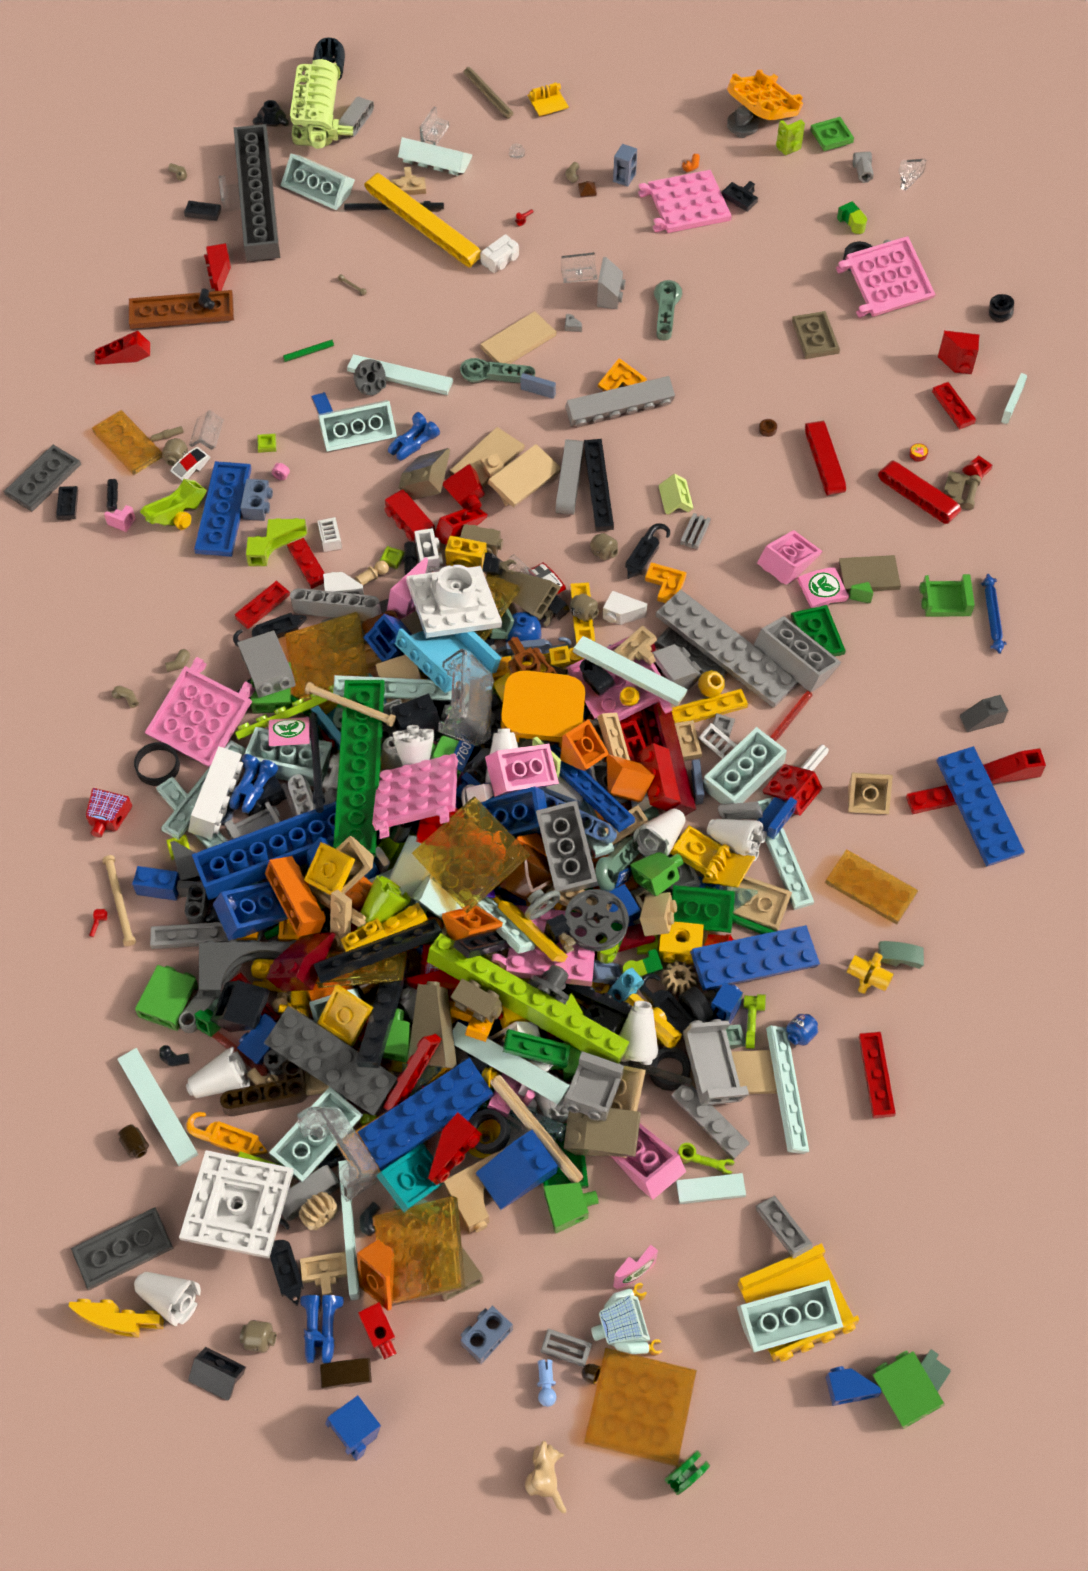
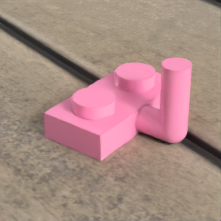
M502 1073V1078L525 1106H529L535 1097V1092L528 1090L525 1096L518 1094L522 1084ZM494 1090V1096L491 1097L487 1108L493 1109L502 1116L507 1117L511 1108L498 1092Z

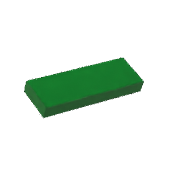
M508 1029L502 1052L566 1068L568 1066L571 1045Z

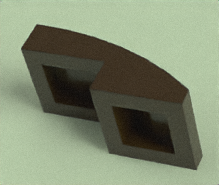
M370 1358L320 1364L322 1389L327 1390L346 1385L352 1387L372 1382Z

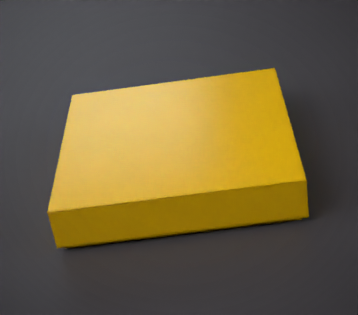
M688 825L673 846L670 854L673 856L679 854L683 862L705 874L704 870L709 866L712 857L717 855L718 847L722 845Z
M320 842L304 881L329 895L336 890L341 892L355 859Z
M337 985L317 1024L348 1045L353 1046L373 1007L340 985Z

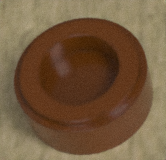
M772 419L762 420L759 424L760 434L765 437L775 435L777 423Z

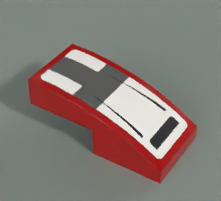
M544 562L528 570L531 576L547 579L561 586L557 594L566 590V586Z

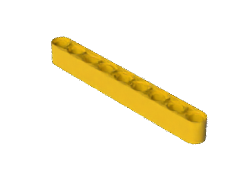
M380 173L374 174L364 183L366 190L372 196L468 268L472 267L481 258V250L475 244Z

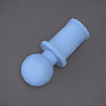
M547 1359V1362L539 1360L537 1361L539 1369V1382L537 1386L542 1387V1390L538 1394V1399L543 1406L550 1407L555 1404L557 1398L555 1391L551 1389V1386L556 1385V1382L553 1381V1362Z

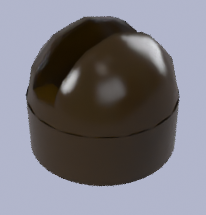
M586 1364L581 1371L583 1379L595 1385L599 1378L601 1367L596 1364Z

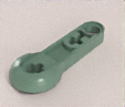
M672 280L661 281L654 289V296L659 304L656 335L658 339L663 341L669 340L672 336L674 308L683 295L681 286ZM661 330H667L668 333H667V334H663V333H661L660 331H661Z
M479 358L467 359L460 367L463 378L472 383H479L484 380L521 383L520 377L522 373H530L532 376H535V369L531 366L486 362Z
M633 836L624 838L608 857H602L598 860L595 874L601 890L610 892L615 889L619 873L625 870L640 853L637 840L634 842Z

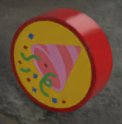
M916 443L911 446L909 455L914 461H924L928 455V448L924 444Z

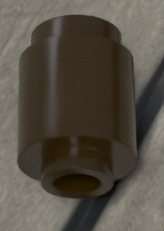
M130 1124L119 1131V1141L130 1158L138 1159L147 1153L149 1144L138 1127Z

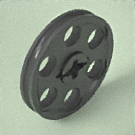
M598 889L583 891L572 898L565 911L567 925L571 929L569 936L574 939L578 946L590 951L611 949L622 941L627 932L629 923L627 909L623 902L610 892ZM594 897L598 903L596 905H589L586 899ZM608 904H615L618 910L610 912L606 906ZM573 909H578L582 912V916L575 918L570 912ZM593 917H597V919L600 920V922L596 923L593 920ZM611 924H621L622 930L614 931L611 928ZM582 928L587 934L579 937L575 934V930ZM603 935L607 941L600 944L595 940V937Z

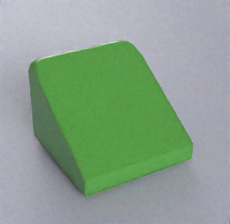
M869 582L851 586L849 599L871 603L873 590Z

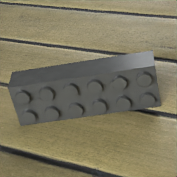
M291 1006L286 1008L264 1044L373 1116L379 1113L387 1100V1095L398 1083V1076L382 1065L379 1068L358 1067L356 1060L359 1050L348 1045Z

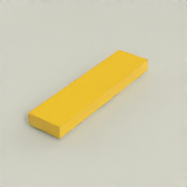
M738 689L716 697H709L672 707L674 723L692 720L695 723L716 716V713L724 715L748 708V703L742 689Z
M501 901L497 907L552 961L564 962L568 956L531 920H527L525 914L512 902Z

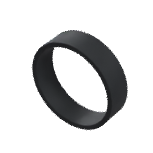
M155 742L142 747L138 751L134 759V767L142 782L151 786H159L169 778L177 776L180 762L173 747L166 743ZM164 750L175 756L174 768L163 777L148 778L138 770L141 759L152 751Z

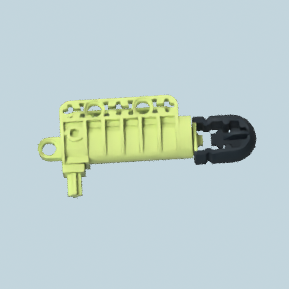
M327 37L321 39L314 48L312 64H300L297 66L290 111V120L293 123L292 142L296 145H306L321 149L331 144L333 140L338 141L339 135L353 136V126L339 125V119L333 120L337 80H340L343 76L345 62L344 47L335 38Z

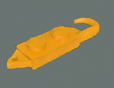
M195 1112L187 1120L186 1127L189 1134L210 1142L212 1145L237 1154L240 1151L253 1156L268 1153L259 1141L258 1135L220 1121L211 1123L205 1131L195 1128L194 1120L197 1117H205V1112Z

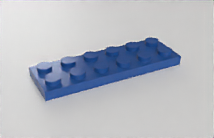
M215 461L194 548L195 554L232 557L242 515L241 503L246 479H250L252 470L251 464Z
M969 747L938 757L936 762L986 867L1022 856L1025 851L975 747Z
M807 925L693 948L690 951L703 991L720 988L724 982L734 985L809 969L820 964Z
M468 1058L359 1130L358 1134L380 1169L383 1170L443 1130L457 1112L464 1116L493 1097L494 1094L471 1059Z

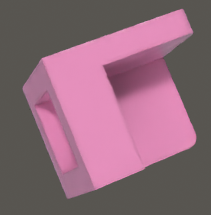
M127 505L122 511L115 510L114 513L106 511L104 514L107 525L125 532L128 531L136 520L133 508Z

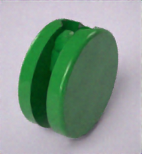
M698 1450L691 1453L664 1478L676 1495H680L710 1467L707 1461L698 1467L694 1465L702 1455Z

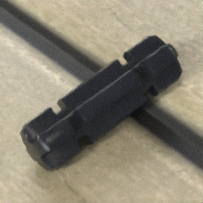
M108 479V501L106 507L108 511L117 510L116 503L118 501V482L116 479Z

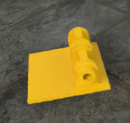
M554 82L549 84V87L545 85V89L543 86L533 88L527 94L539 116L569 108L559 91L561 90L560 83Z
M723 844L718 847L717 855L712 857L709 866L704 870L705 877L702 882L738 888L755 856L730 853L729 846Z

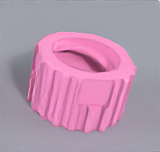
M276 463L272 469V475L279 480H285L290 472V469L283 463Z

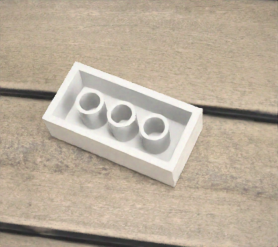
M218 746L192 811L188 832L212 840L214 833L218 834L222 818L227 812L232 792L242 772L243 762H240L242 754Z

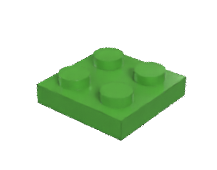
M841 117L815 123L810 127L812 134L823 151L854 142L853 135Z

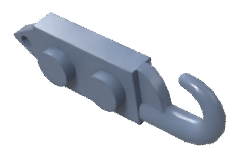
M566 637L558 639L559 641L566 642L565 644L552 646V643L545 639L520 641L525 650L530 647L532 649L537 647L542 654L549 653L550 648L567 645L570 648L572 644L571 640ZM508 643L494 650L499 656H511L514 659L515 654Z

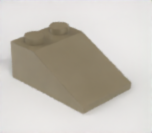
M446 448L418 456L402 473L398 488L400 490L404 489L412 500L441 493L450 449Z
M610 1108L606 1121H596L583 1113L569 1111L564 1149L574 1155L636 1157L641 1113Z

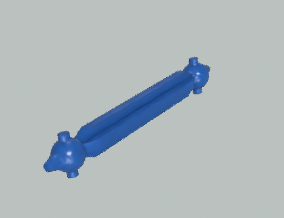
M987 574L981 585L986 587L985 597L991 637L994 640L991 649H995L998 654H1001L1004 645H1007V643L1002 641V625L997 592L994 587L997 579Z

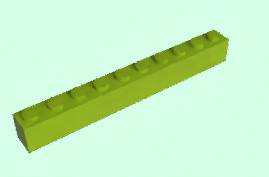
M440 933L429 948L428 963L459 981L461 979L468 982L470 979L476 981L481 985L480 989L485 992L488 989L499 995L498 999L502 1002V1006L578 1050L617 1064L623 1058L630 1043L629 1041L482 956L466 958L453 947L455 941Z

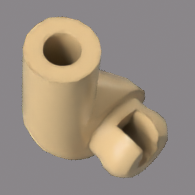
M256 1068L251 1069L246 1074L254 1085L279 1081L276 1075L261 1076Z

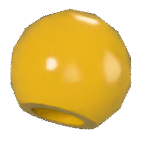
M706 671L698 679V688L706 697L720 695L725 687L724 678L717 671Z

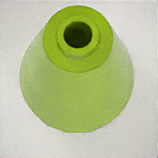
M377 875L360 913L366 917V923L376 918L383 923L390 917L397 915L411 902L410 895L406 891L402 894L399 890L400 886L384 876L379 878Z

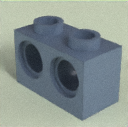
M622 144L614 155L613 182L628 187L636 175L637 148Z
M246 479L241 503L243 519L265 521L266 514H269L270 511L269 499H272L273 489L270 488L268 480Z
M493 1305L489 1310L485 1308L478 1315L476 1324L473 1327L469 1325L461 1334V1346L480 1364L513 1331V1324ZM491 1320H496L500 1325L496 1329H489L487 1323ZM480 1337L484 1342L481 1346L474 1347L471 1344L472 1339Z

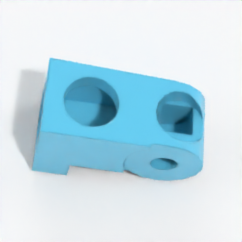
M630 968L617 979L607 994L621 1003V1001H626L631 994H636L637 990L643 985L644 980L633 968ZM615 994H619L621 1000H617Z

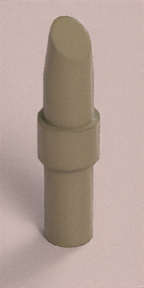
M179 426L151 436L150 442L169 439L172 436L184 433L183 428Z

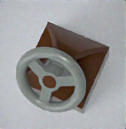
M523 844L504 865L500 887L531 904L525 912L527 920L537 919L547 913L557 904L561 896L557 890L547 892L554 885L547 856L528 845Z

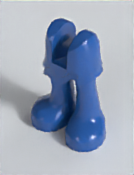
M416 412L412 416L413 426L405 434L398 436L388 447V452L391 455H396L399 461L420 450L421 445L440 435L438 426L432 421L427 423L426 418L420 412Z
M244 754L241 762H243L245 772L241 782L232 792L229 806L231 809L237 810L243 798H245L242 812L248 814L263 794V787L266 782L277 773L278 766L270 760H262L260 764L256 757ZM258 771H259L258 777H257V779H256L254 785L251 784V782H252V780L254 779L255 775H256V774L258 773Z
M318 1295L301 1296L300 1303L306 1309L307 1330L304 1329L305 1335H303L305 1339L307 1363H314L316 1347H323L322 1362L324 1364L330 1363L335 1347V1339L333 1338L334 1315L336 1309L343 1306L344 1297L334 1295L322 1296L323 1318L321 1334L318 1331V1312L321 1297Z

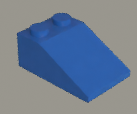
M269 881L223 891L213 903L228 940L249 936L288 919Z
M530 1130L476 1172V1175L499 1209L503 1210L555 1175L558 1165L534 1131Z

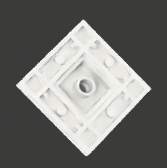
M449 565L442 568L439 572L407 576L406 582L426 638L500 628L502 626L500 615L481 566L467 568L462 565Z
M206 1150L181 1229L180 1240L269 1259L294 1172L293 1168Z

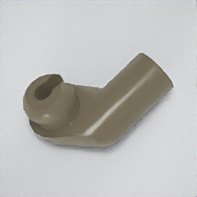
M573 162L565 172L567 179L572 183L579 179V176L576 175V171L580 168L577 162Z
M173 163L169 164L168 170L176 173L178 180L184 181L187 178L185 167Z
M181 649L175 661L165 663L167 672L183 669L190 659V653L186 649Z
M123 686L114 687L112 691L114 698L120 699L124 697L131 708L138 706L139 702L132 690Z

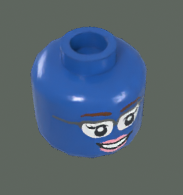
M797 1014L786 1027L788 1040L794 1045H808L818 1033L817 1021L810 1014Z

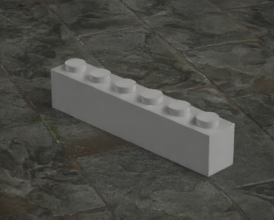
M666 376L567 400L565 408L570 425L580 427L586 425L587 422L593 421L597 423L607 417L613 419L624 413L634 414L640 409L650 410L657 405L667 406L673 401L675 393L670 377Z

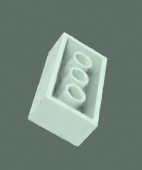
M756 727L704 776L703 789L721 804L743 803L785 762L787 750Z

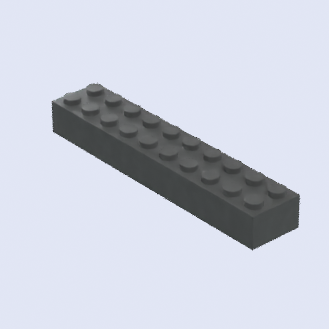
M262 124L233 127L246 260L255 261L281 258L267 126Z

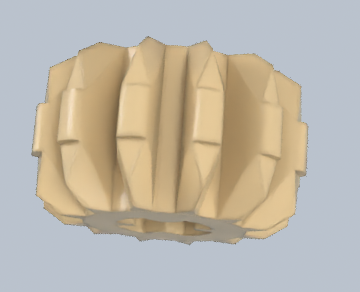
M678 961L675 962L674 966L668 964L667 970L662 972L664 977L662 985H666V991L672 990L673 996L676 993L681 994L697 986L695 981L697 973H693V966L686 967V961L682 965H679Z
M319 1192L317 1195H313L310 1199H307V1202L301 1206L302 1209L299 1210L298 1214L302 1220L301 1222L309 1230L315 1231L320 1227H324L326 1223H329L335 1217V1213L338 1210L337 1204L334 1202L335 1200L327 1192Z

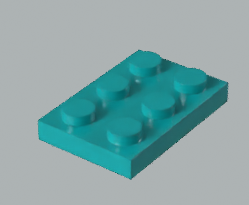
M423 1143L376 1176L403 1212H406L444 1184L443 1182L436 1185L428 1178L434 1157Z

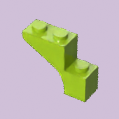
M183 479L175 492L165 498L145 505L140 513L151 524L158 523L163 526H175V515L178 512H183L184 509H197L207 490L194 480Z
M268 519L266 537L255 536L248 537L246 558L248 566H267L268 558L275 549L306 536L307 527L305 519Z

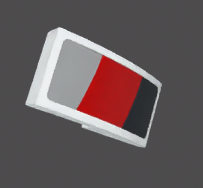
M195 447L185 454L170 471L182 481L183 479H189L196 469L200 471L211 457L199 447Z

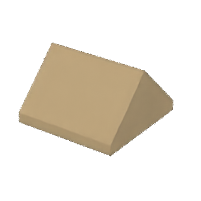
M852 772L848 784V812L889 814L893 775Z
M349 836L336 848L355 859L341 892L343 894L352 888L373 867L374 855L352 836Z

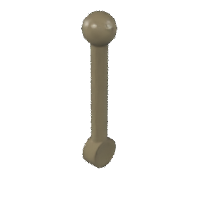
M342 274L338 276L339 281H344L348 285L360 291L361 295H365L367 293L366 289H361L360 287L356 286L352 282L345 279V277Z

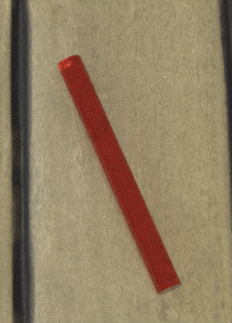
M810 691L805 692L770 736L775 742L811 699L813 694Z
M219 1031L212 1036L226 1049L234 1047L233 1053L238 1052L243 1062L252 1069L256 1068L261 1076L268 1074V1069L261 1064L253 1062L237 1048V1045Z

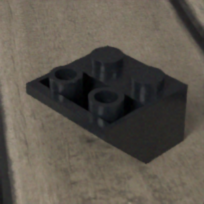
M239 980L226 982L210 1021L228 1032L254 1030L260 1022V1016L267 1004L270 990Z

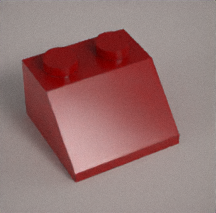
M944 330L938 358L955 373L972 374L979 351L980 334Z

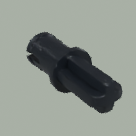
M411 541L404 544L403 562L405 575L416 566L417 562L416 544Z

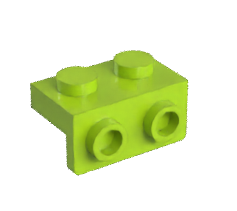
M802 119L789 125L783 120L779 121L776 147L785 156L800 150L802 147L805 127Z

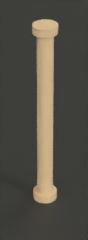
M308 682L305 687L306 694L310 695L312 693L383 721L390 727L395 723L396 716L393 714L387 715L318 688L311 682Z
M108 855L102 861L107 868L124 936L123 944L124 946H132L136 943V939L132 936L114 865L115 857Z

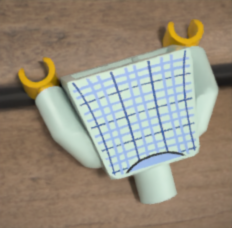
M637 1283L633 1290L629 1288L613 1293L604 1305V1309L599 1312L602 1324L591 1328L595 1341L606 1338L608 1345L614 1346L618 1351L628 1354H647L650 1352V1354L656 1356L662 1352V1350L656 1351L653 1348V1344L661 1343L659 1339L653 1340L650 1344L647 1342L650 1341V1337L639 1303L640 1300L645 1298L647 1292L642 1294L637 1292V1290L643 1287L642 1283Z

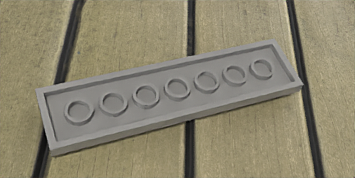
M681 589L656 612L657 618L773 708L798 685V682L771 658Z

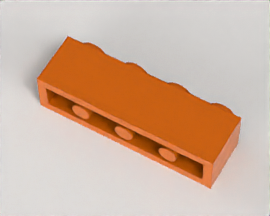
M293 856L270 859L265 875L297 937L320 933L325 923V914L321 911L315 895L312 894L309 888V884L304 881L300 866L296 864Z

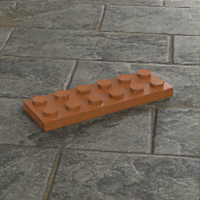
M233 291L210 292L209 298L215 302L212 310L205 309L199 305L200 293L129 298L130 329L234 320Z

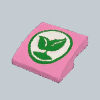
M835 567L816 570L797 578L810 608L828 606L834 602H846L849 598Z
M309 717L269 720V746L310 744Z
M650 1245L637 1262L628 1257L615 1273L613 1287L616 1289L625 1287L642 1277L656 1263L658 1250Z

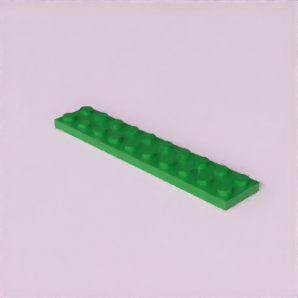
M345 680L344 698L384 713L385 680ZM343 706L333 848L336 849L349 836H352L376 857L377 830L375 831L372 823L375 794L380 780L383 721Z

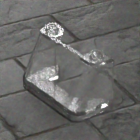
M460 649L444 660L442 667L447 671V675L452 677L451 706L445 710V714L448 716L445 722H439L438 732L479 747L491 737L492 686L494 679L492 673L471 652Z
M309 1107L297 1114L298 1129L303 1137L314 1135L319 1140H322L330 1135L346 1159L347 1163L339 1170V1179L344 1186L340 1192L346 1202L379 1180L376 1177L380 1173L378 1164L338 1107Z

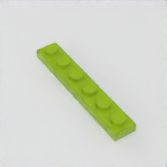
M334 684L328 687L331 693H333ZM311 694L310 699L306 701L303 698L292 702L293 706L287 709L285 706L274 710V715L267 717V714L256 718L257 722L251 725L246 722L237 726L236 736L239 740L252 734L255 727H269V720L287 719L328 700Z

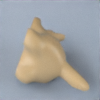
M542 1441L540 1446H536L534 1449L532 1460L535 1469L527 1476L525 1488L531 1496L552 1497L556 1508L561 1513H566V1508L557 1491V1478L554 1467L556 1461L563 1457L564 1454L558 1452L552 1445H547L546 1441Z

